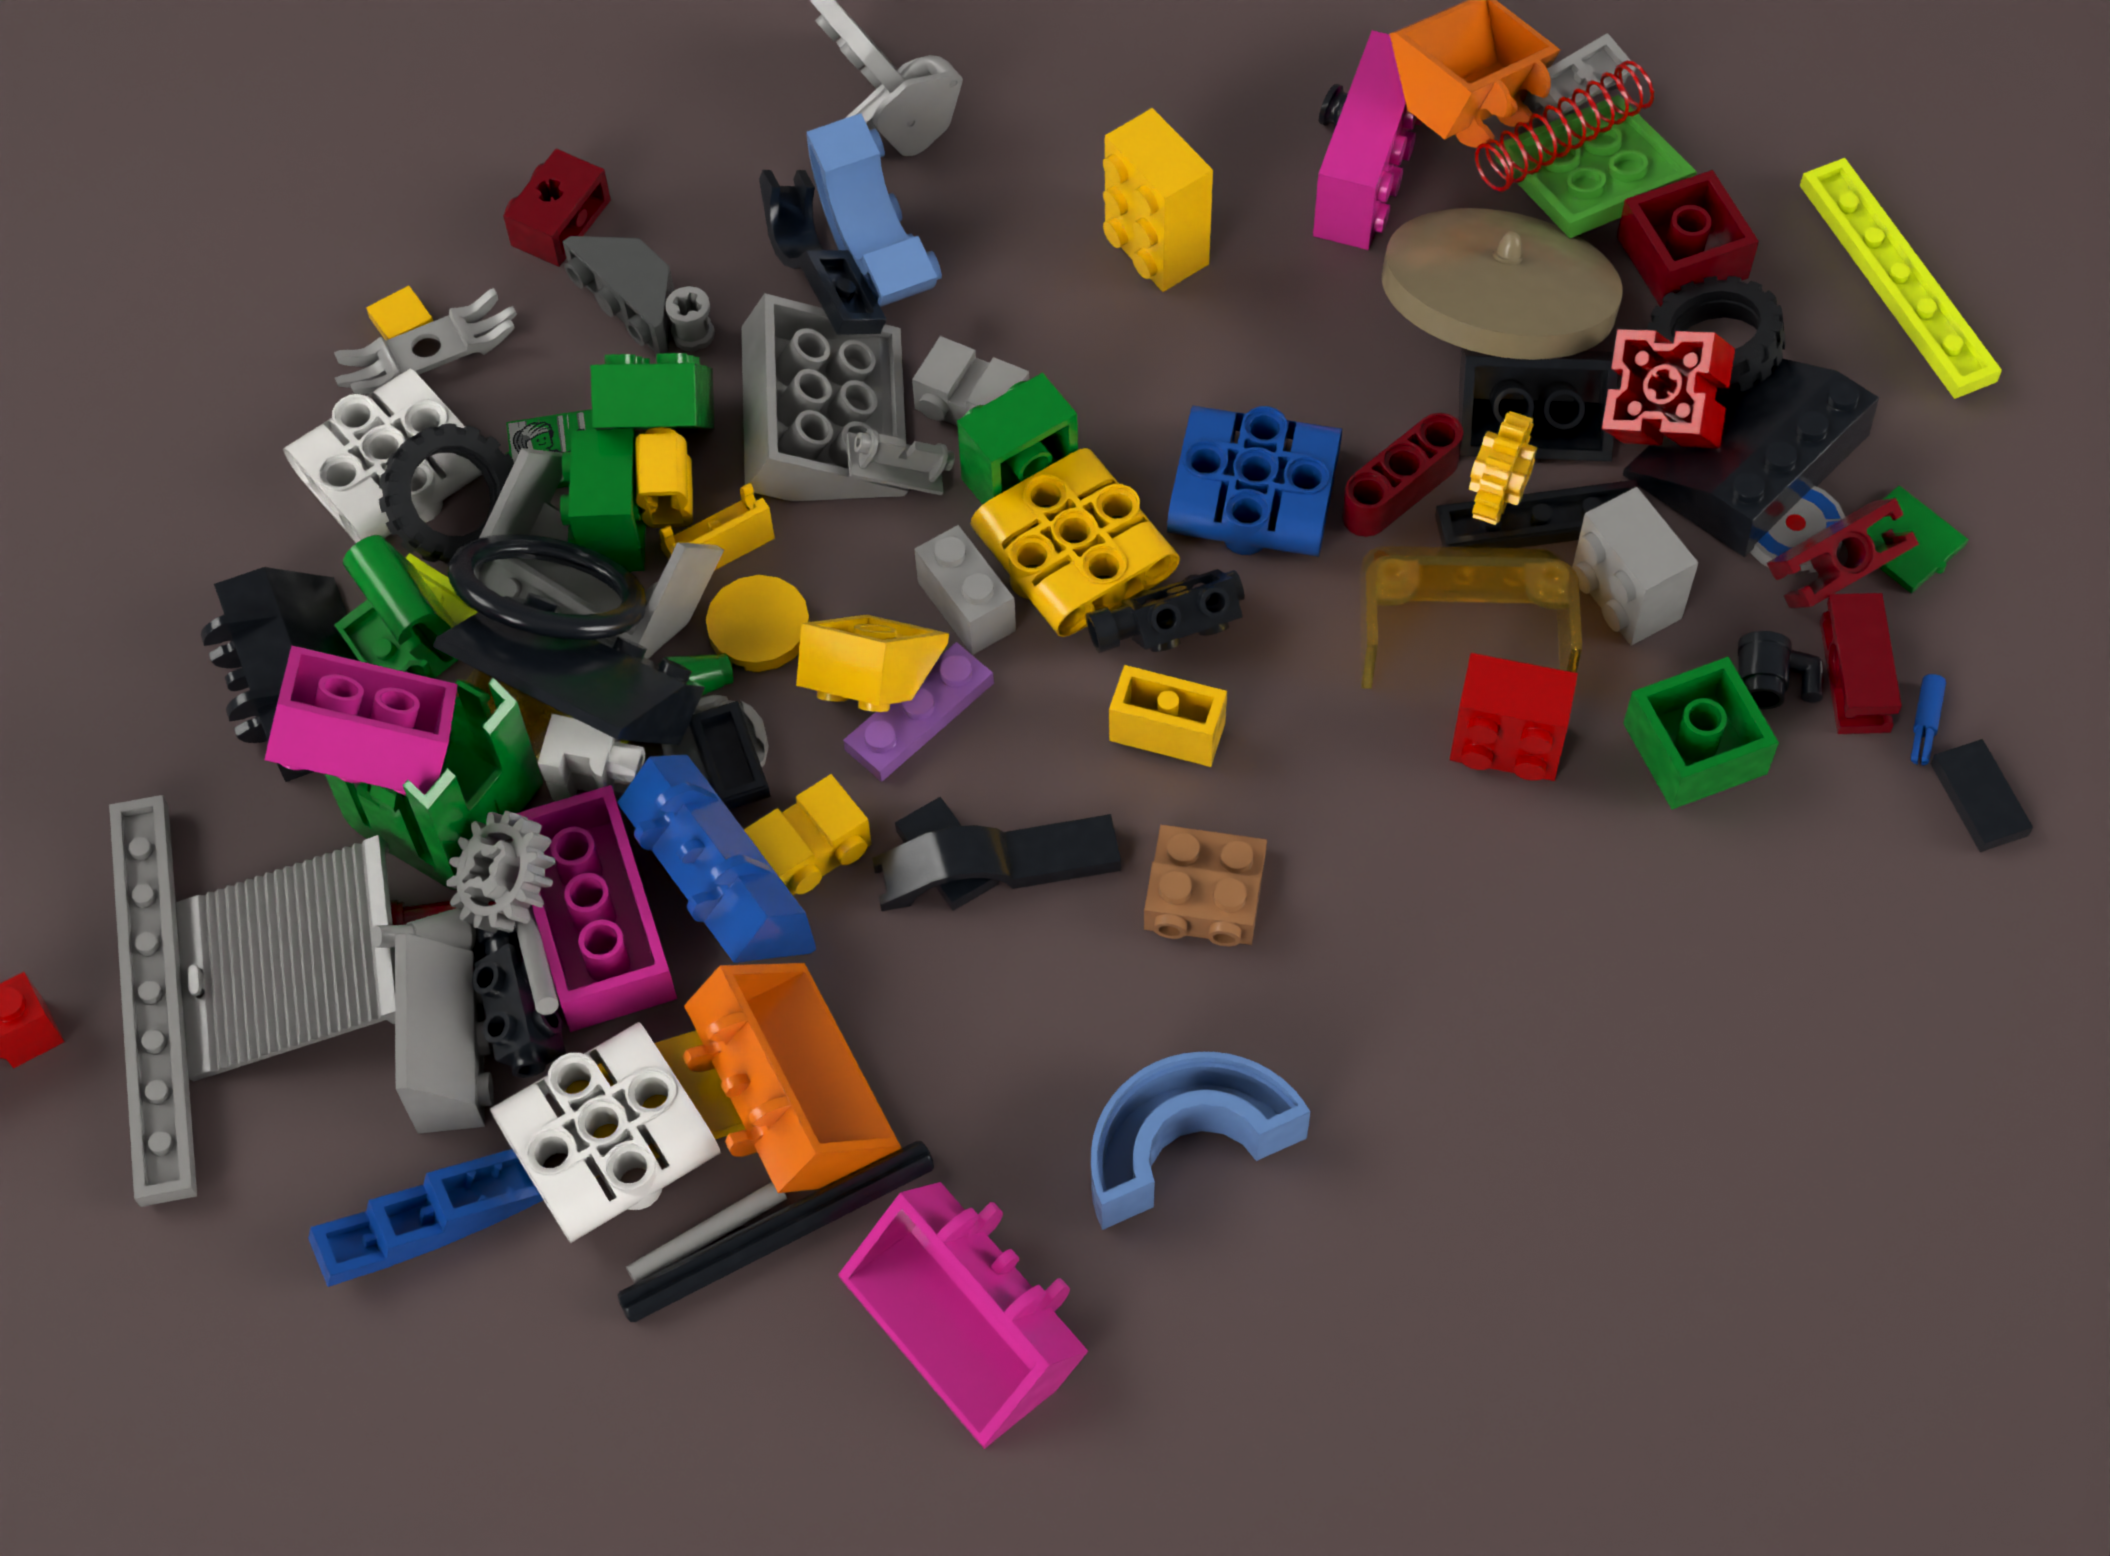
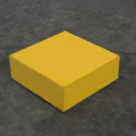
M409 285L366 307L369 318L385 341L433 322L432 316Z

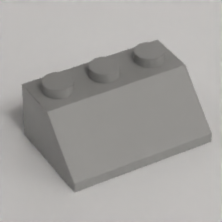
M409 933L395 934L396 1091L418 1134L485 1127V1106H493L494 1088L491 1073L484 1072V1055L492 1054L493 1045L483 1035V1000L481 994L476 992L472 985V976L475 971L474 963L477 962L475 956L469 950Z

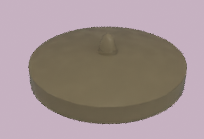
M1457 208L1435 211L1406 222L1394 232L1388 242L1381 275L1385 294L1393 306L1406 319L1425 332L1470 351L1503 358L1529 360L1553 359L1586 351L1603 341L1614 327L1623 288L1618 272L1612 263L1597 248L1581 237L1575 236L1569 239L1558 226L1534 217L1482 208Z

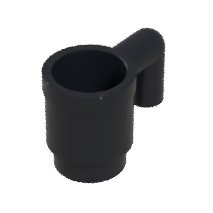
M1755 631L1739 639L1738 674L1759 709H1773L1784 703L1785 692L1789 688L1790 671L1802 674L1801 699L1803 701L1816 703L1823 699L1824 664L1820 657L1792 650L1790 639L1783 634L1773 631Z

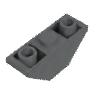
M570 236L565 239L563 245L567 263L564 267L572 282L581 289L586 286L595 295L597 303L608 316L613 317L616 315L624 322L627 331L640 346L647 344L656 354L668 353L672 321L667 316L665 303L667 297L674 291L670 266L640 238Z

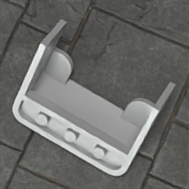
M521 448L479 538L492 535L520 534L536 535L568 542V526L562 525L560 509L550 503L563 476L562 453ZM677 542L659 581L651 585L646 592L647 606L642 620L628 632L606 639L614 643L617 636L629 639L645 647L647 650L644 657L650 658L688 624L724 549L717 545ZM509 558L486 562L474 569L477 579L502 597L510 596L526 599L529 592L556 603L558 607L555 613L576 615L603 613L616 609L622 602L619 595L599 579L575 568L554 562Z

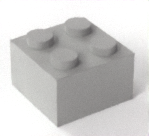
M1635 487L1585 513L1572 566V575L1579 589L1586 594L1590 593L1601 607L1603 617L1608 626L1615 632L1619 631L1630 646L1682 619L1699 562L1639 488Z

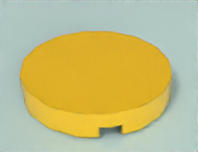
M765 575L739 578L723 587L710 602L705 619L710 645L716 654L726 653L731 666L734 663L744 666L746 671L753 672L776 669L793 660L799 653L801 623L810 622L806 600L796 587L778 577Z

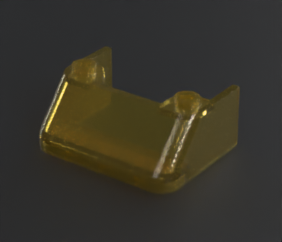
M1380 546L1370 550L1364 556L1360 572L1361 688L1372 689L1378 648L1377 605L1396 606L1408 601L1535 603L1543 608L1557 609L1560 670L1577 673L1582 653L1579 580L1575 570L1559 554L1547 549Z

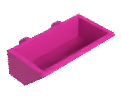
M941 1182L900 1192L838 1276L982 1448L985 1449L1057 1391L1087 1354L1088 1350L1055 1313L1070 1292L1069 1286L1061 1278H1057L1046 1290L1039 1284L1032 1287L1015 1268L1020 1259L1012 1249L1002 1253L988 1237L1003 1217V1211L996 1203L990 1202L979 1214L972 1207L965 1210Z

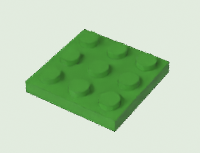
M1620 95L1611 97L1613 104L1625 112V100ZM1604 100L1597 103L1599 112L1611 120L1610 105L1607 101ZM1629 105L1628 112L1634 111V109ZM1591 106L1582 109L1581 112L1584 119L1591 126L1597 128L1596 114ZM1615 111L1614 120L1622 118L1623 115ZM1576 113L1565 116L1570 128L1582 136V124ZM1637 114L1633 117L1627 116L1626 120L1619 125L1613 124L1609 131L1599 133L1596 139L1592 141H1585L1582 147L1576 150L1570 149L1566 156L1562 158L1556 157L1553 164L1541 166L1537 173L1533 175L1527 174L1525 179L1517 184L1570 239L1621 218L1625 199L1697 175V171ZM1560 118L1550 122L1549 124L1553 128L1555 135L1568 145L1567 130ZM1600 118V129H1603L1609 123ZM1542 125L1535 128L1534 131L1541 144L1553 152L1552 137L1547 131L1546 126ZM1586 127V137L1593 135L1595 131ZM1527 131L1520 134V141L1526 151L1539 161L1538 147L1531 133ZM1572 135L1571 145L1579 143L1580 139ZM1513 138L1505 140L1504 145L1510 157L1519 167L1524 169V158L1518 144ZM1557 143V153L1560 154L1566 148ZM1495 144V149H1497V150L1500 152V154L1504 157V159H1505V161H1506V163H1507V165H1508V162H1507L1506 157L1504 156L1503 152H1502L1501 149ZM1542 150V162L1550 160L1552 156ZM1495 154V160L1504 169L1500 159ZM1528 159V170L1536 168L1537 164ZM1513 167V178L1521 177L1523 173Z

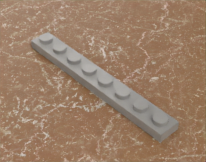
M163 795L109 804L134 1199L140 1207L197 1196L169 805Z

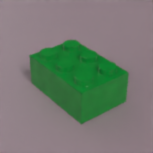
M687 353L656 354V364H650V358H643V356H636V354L604 355V364L590 365L592 428H634V430L658 427L670 429L714 428L713 368L700 365V357L687 355Z

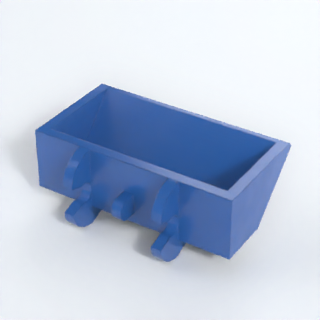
M688 755L649 756L617 803L634 825V837L643 849L653 851L688 899L687 910L693 919L706 924L733 963L811 954L817 950L806 912Z

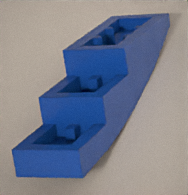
M513 1149L428 1172L426 1173L423 1185L368 1200L365 1212L310 1227L308 1239L327 1287L446 1246L505 1220L543 1201V1198Z

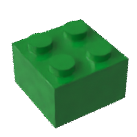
M1043 372L1028 381H1020L1014 384L1005 394L985 405L971 408L962 418L957 420L961 479L982 505L1078 450L1077 413Z
M634 428L572 431L571 451L562 453L563 479L565 483H569V494H563L560 497L561 521L563 526H568V542L601 553L623 565L630 572L645 571L646 524L642 520V508L636 503V437Z
M1729 657L1632 691L1623 722L1671 810L1767 775L1779 744Z

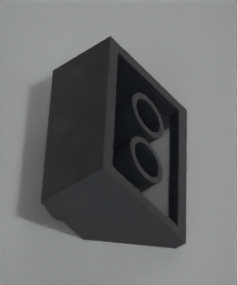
M1461 348L1459 422L1462 424L1464 433L1460 456L1477 457L1487 431L1498 434L1507 412L1512 411L1533 418V428L1528 444L1537 447L1534 459L1612 461L1613 436L1604 431L1602 425L1608 389H1617L1618 374L1611 369L1613 352L1583 351L1566 357L1529 360L1497 357Z

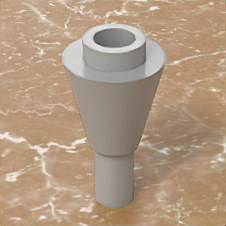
M455 908L408 922L406 925H376L372 930V942L376 948L395 947V934L409 933L471 951L476 943V929L474 924L459 919L462 909Z

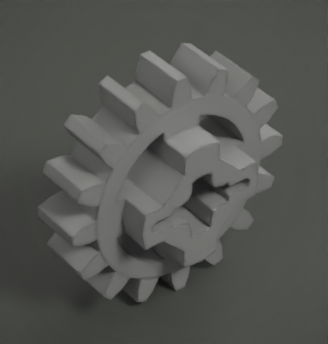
M505 811L503 815L489 812L486 824L478 821L471 823L472 838L469 840L460 837L457 842L463 850L460 857L450 858L449 864L457 868L456 875L447 880V886L458 891L451 899L450 904L452 907L462 909L459 919L474 924L475 928L496 933L497 930L510 933L514 930L515 921L525 924L530 922L528 908L531 905L542 908L544 901L539 892L541 887L547 888L552 886L553 881L545 877V869L555 864V858L544 855V851L552 841L549 837L539 834L542 827L539 823L510 811ZM513 839L511 843L505 842V840ZM490 901L496 902L495 905H492V906H489V905H488V903H489Z

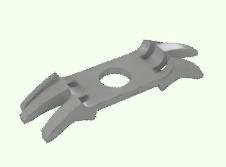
M492 288L473 304L465 307L450 308L448 316L386 341L383 337H379L362 349L334 352L339 364L366 367L353 373L335 377V381L338 387L351 388L354 394L369 395L410 368L420 375L472 353L478 352L485 355L513 331L515 327L511 320L517 313L514 307L511 306L488 319L480 321L498 301L497 292ZM433 338L441 343L439 351L433 356L419 357L413 353L414 345L422 339Z

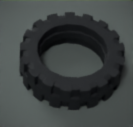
M1717 276L1703 278L1704 282L1694 284L1691 281L1682 285L1681 290L1677 293L1671 291L1663 297L1662 306H1655L1651 313L1652 322H1648V330H1656L1673 344L1675 331H1686L1691 326L1709 319L1730 318L1742 320L1757 330L1756 334L1748 342L1735 349L1729 388H1717L1716 397L1730 395L1729 391L1738 388L1740 392L1752 388L1754 381L1758 379L1764 381L1772 374V366L1778 367L1783 358L1782 350H1785L1786 346L1781 305H1777V299L1770 290L1767 292L1762 291L1761 284L1752 280L1747 284L1741 281V277L1728 276L1727 280H1718Z
M448 423L442 424L439 427L426 428L407 439L400 445L397 451L391 454L385 464L387 465L386 471L381 474L379 488H382L383 497L379 499L381 513L386 512L389 522L386 523L392 535L398 534L403 540L401 545L411 553L414 551L422 555L421 558L434 563L442 561L448 564L458 548L471 540L479 539L514 465V461L509 453L504 455L499 449L501 444L491 436L485 438L479 434L480 430L475 427L466 426L461 428L456 427V424ZM454 453L470 460L482 472L489 487L490 508L486 519L475 531L464 536H447L437 532L419 517L411 497L413 474L425 458L434 454Z

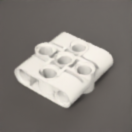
M410 368L367 396L353 394L342 398L335 404L331 419L289 444L283 450L296 474L357 543L372 535H380L385 538L391 534L386 525L389 519L386 512L381 513L379 499L383 497L382 488H379L381 474L386 471L387 465L385 464L391 454L397 451L400 445L407 439L426 428L439 427L442 424L448 423L456 424V427L461 428L465 426L424 380ZM437 453L425 458L415 469L411 480L412 502L419 517L425 523L433 520L440 514L445 498L481 476L482 472L470 460L454 453Z
M640 1022L635 1023L584 1054L568 1053L560 1056L552 1063L548 1075L490 1108L502 1133L570 1243L627 1209L641 1210L651 1206L658 1200L662 1188L721 1153L707 1124ZM601 1063L614 1084L613 1086L609 1085L597 1066ZM579 1080L590 1082L582 1092L576 1094L565 1092L573 1082ZM550 1093L562 1116L559 1118L556 1116L545 1095ZM664 1095L667 1097L666 1101L659 1107H642L644 1101L651 1096ZM614 1124L618 1126L616 1131L608 1137H593L595 1130L602 1125ZM648 1145H653L666 1168L661 1169ZM556 1153L568 1155L560 1166L555 1168L543 1167L545 1160ZM634 1168L647 1170L645 1175L637 1182L623 1183L620 1181L628 1170ZM601 1176L614 1197L613 1200H608L595 1177Z

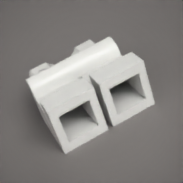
M551 714L538 765L554 801L575 796L577 790L592 791L612 785L617 801L644 765L645 751L641 746L621 743L620 740L575 718Z

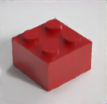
M1470 653L1449 760L1460 762L1466 767L1475 770L1490 768L1515 773L1518 777L1525 780L1536 781L1545 779L1555 781L1568 729L1578 673Z

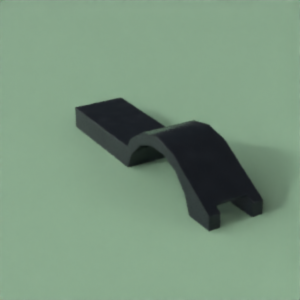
M762 170L759 182L768 236L776 256L784 266L803 270L837 335L881 334L887 319L850 251L823 250L818 241L813 222L815 187L806 170L796 171L793 179L794 186H780L772 170Z
M1111 814L1007 832L979 825L948 827L925 833L872 858L875 873L883 872L886 893L879 895L881 911L910 907L915 899L927 890L950 881L968 878H990L1004 882L1012 889L1121 871V858Z

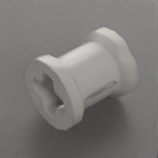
M687 286L673 291L667 297L665 305L667 316L673 322L671 335L675 345L684 351L690 352L708 347L715 336L714 326L708 317L711 309L709 297L703 290L697 287Z

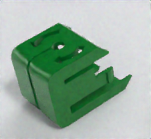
M425 659L409 660L401 670L434 678L429 662ZM494 678L488 683L497 708L493 714H491L488 701L491 699L490 694L466 680L458 679L455 684H458L457 691L459 697L456 695L446 755L439 779L425 795L409 780L403 784L406 795H403L390 788L360 782L355 788L354 783L345 782L336 776L324 774L344 819L357 833L366 839L379 835L388 842L390 854L452 890L457 889L447 886V880L456 875L457 868L449 864L450 858L460 857L463 850L457 842L459 838L463 837L469 840L472 838L471 823L478 821L486 824L489 812L501 815L505 811L513 813L522 812L543 786V779L518 702Z

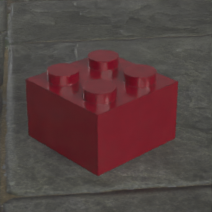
M1713 170L1625 199L1617 233L1618 240L1660 307L1663 304V297L1671 291L1677 293L1681 290L1682 285L1691 281L1694 284L1704 282L1703 278L1717 276L1718 280H1727L1728 276L1741 277V281L1748 279L1759 243Z

